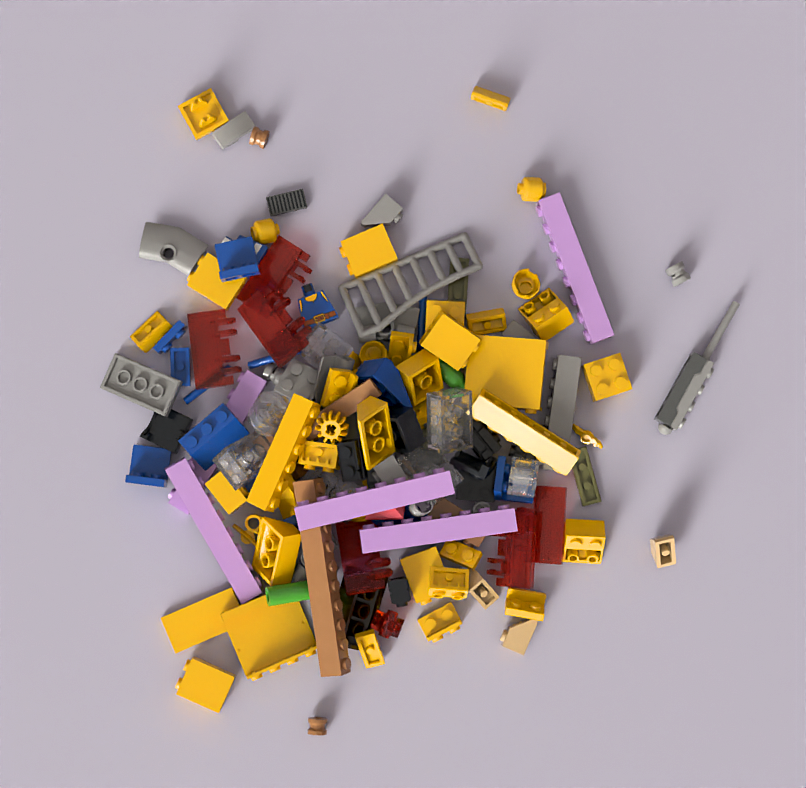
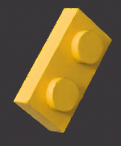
M455 540L445 542L439 553L440 557L472 571L475 570L483 555L481 551Z
M374 629L356 633L355 639L366 669L385 664Z

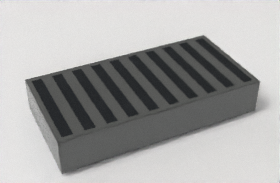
M303 189L266 197L271 217L307 208Z

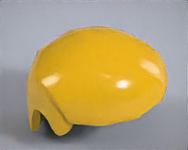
M527 268L519 270L513 276L511 283L514 294L522 299L535 297L541 285L537 274L532 273Z
M375 340L366 342L361 347L359 353L361 363L367 360L388 358L385 345Z

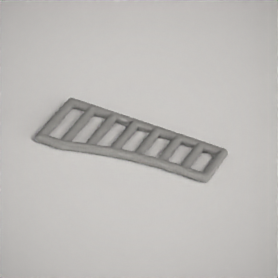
M463 232L339 285L338 289L359 337L365 338L382 331L398 316L427 295L462 277L481 270L483 264L468 234ZM463 241L474 263L464 269L452 246ZM446 249L456 270L455 273L447 277L435 255V252ZM428 256L439 281L430 286L417 261ZM411 264L422 288L414 296L400 270V267ZM393 271L406 299L398 308L382 276ZM374 278L391 312L383 320H381L365 285V282ZM358 286L375 323L374 326L364 329L347 291Z

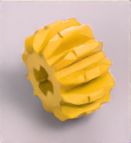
M330 410L329 414L323 412L321 414L322 418H317L316 422L318 425L315 426V430L320 431L317 435L318 437L324 436V443L328 439H330L332 444L335 443V440L341 442L342 436H347L348 432L346 429L349 428V424L344 423L347 419L346 417H339L340 411L336 415H334L333 410Z

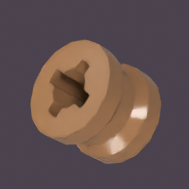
M254 126L249 144H256L264 149L270 131H262Z
M308 718V723L310 724L308 729L309 735H327V730L325 729L327 718Z

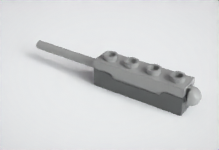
M732 302L703 355L701 356L695 352L690 353L654 420L661 423L658 425L661 434L668 435L672 430L675 431L683 427L687 411L691 412L696 403L693 400L696 395L702 393L705 387L703 382L706 378L709 379L714 371L712 368L714 363L710 361V356L738 309L739 303Z

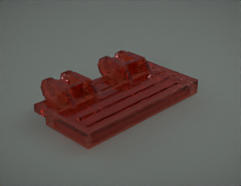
M278 235L276 241L259 263L260 274L251 276L236 298L267 319L272 314L266 308L267 306L283 315V309L272 303L276 298L288 306L291 302L277 293V291L279 290L285 294L294 280L289 278L288 275L302 284L305 283L304 277L296 274L294 271L299 267L307 274H311L313 270L298 261L301 259L307 262L311 256Z
M266 285L261 290L256 291L237 310L277 366L282 368L310 343L306 336L312 331L310 325L305 326L295 334L294 332L305 323V318L302 316L293 321L285 309L291 302L289 297L283 298L274 305L285 292L282 288H279L268 296L272 290Z
M225 309L187 314L196 390L233 385L234 377H225V375L239 373L242 371V367L224 368V363L237 362L241 360L240 355H231L229 338L221 339L220 337L236 335L237 330L228 329L220 331L219 326L233 324L236 322V318H226Z
M535 485L534 494H536V497L534 496L533 500L534 508L517 507V512L535 513V516L526 515L525 532H534V534H515V538L520 540L532 539L531 547L517 545L514 546V550L532 552V554H524L523 562L562 565L567 487Z
M515 510L518 531L489 535L506 537V539H498V555L505 556V559L488 558L487 562L501 563V569H489L487 574L504 576V578H496V586L533 589L537 511Z
M371 520L336 523L347 595L377 591V589L385 588V581L380 578L390 577L393 574L391 568L374 570V568L390 565V558H380L379 551L362 553L359 529H363V525L374 524Z

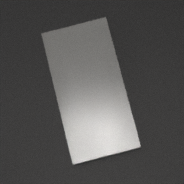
M115 353L100 388L168 417L183 382Z

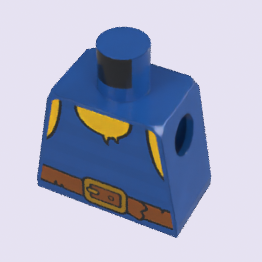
M312 283L301 287L305 297L298 299L305 332L339 319L338 314L323 290L315 293Z

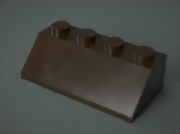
M346 566L339 589L340 599L343 603L342 614L346 624L345 635L348 640V648L359 650L355 634L374 628L388 577Z

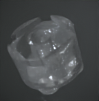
M273 391L262 392L248 411L249 424H252L255 428L254 430L260 435H275L290 403L289 398Z
M512 456L507 495L534 498L540 461Z

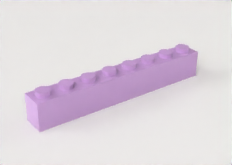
M560 192L538 200L535 207L537 215L542 217L544 222L542 224L545 235H549L551 240L549 242L552 253L555 252L557 255L556 264L559 271L562 270L565 276L562 278L566 288L570 289L571 295H569L571 304L573 306L576 305L578 310L576 316L580 324L583 323L585 329L583 335L586 342L589 341L590 344H594L614 336Z
M249 370L240 374L237 379L239 384L236 389L232 388L227 398L229 401L226 404L243 425L268 384L266 380ZM225 455L206 471L191 457L190 459L196 468L193 471L195 476H200L205 484L213 477ZM173 488L168 496L170 498L168 503L190 515L177 490Z
M183 457L164 468L241 604L261 594L260 587L263 586L258 576L253 577L250 571L253 568L248 559L246 561L243 560L241 556L244 553L239 543L234 544L231 539L234 537V534L229 526L225 528L222 521L225 519L220 510L215 511L212 505L215 501L211 494H206L203 490V487L206 485L202 478L195 476L193 471L196 468L191 459L187 461Z
M444 467L433 469L432 474L425 475V472L413 474L414 478L407 480L404 476L395 478L394 483L390 484L383 481L375 483V487L367 489V486L355 488L356 492L348 493L347 490L337 492L336 497L332 498L324 495L317 497V501L309 503V500L297 502L298 506H294L299 531L455 494L450 470H444Z
M508 504L497 506L498 510L490 511V507L478 509V513H471V510L459 511L457 516L445 513L440 514V518L432 519L431 515L421 517V521L413 522V518L401 520V524H394V521L382 522L380 527H375L374 524L363 525V529H359L362 553L516 532L518 529L515 508H509Z

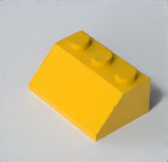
M369 396L357 404V421L365 466L368 471L395 452L388 402L373 396Z
M262 517L251 566L270 586L291 583L301 542L300 531L291 523Z

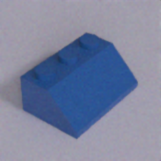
M222 403L178 442L206 471L248 436L250 432L227 405Z

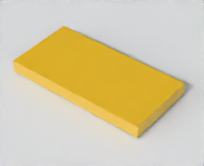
M232 587L161 617L175 654L227 632L220 613L240 605Z

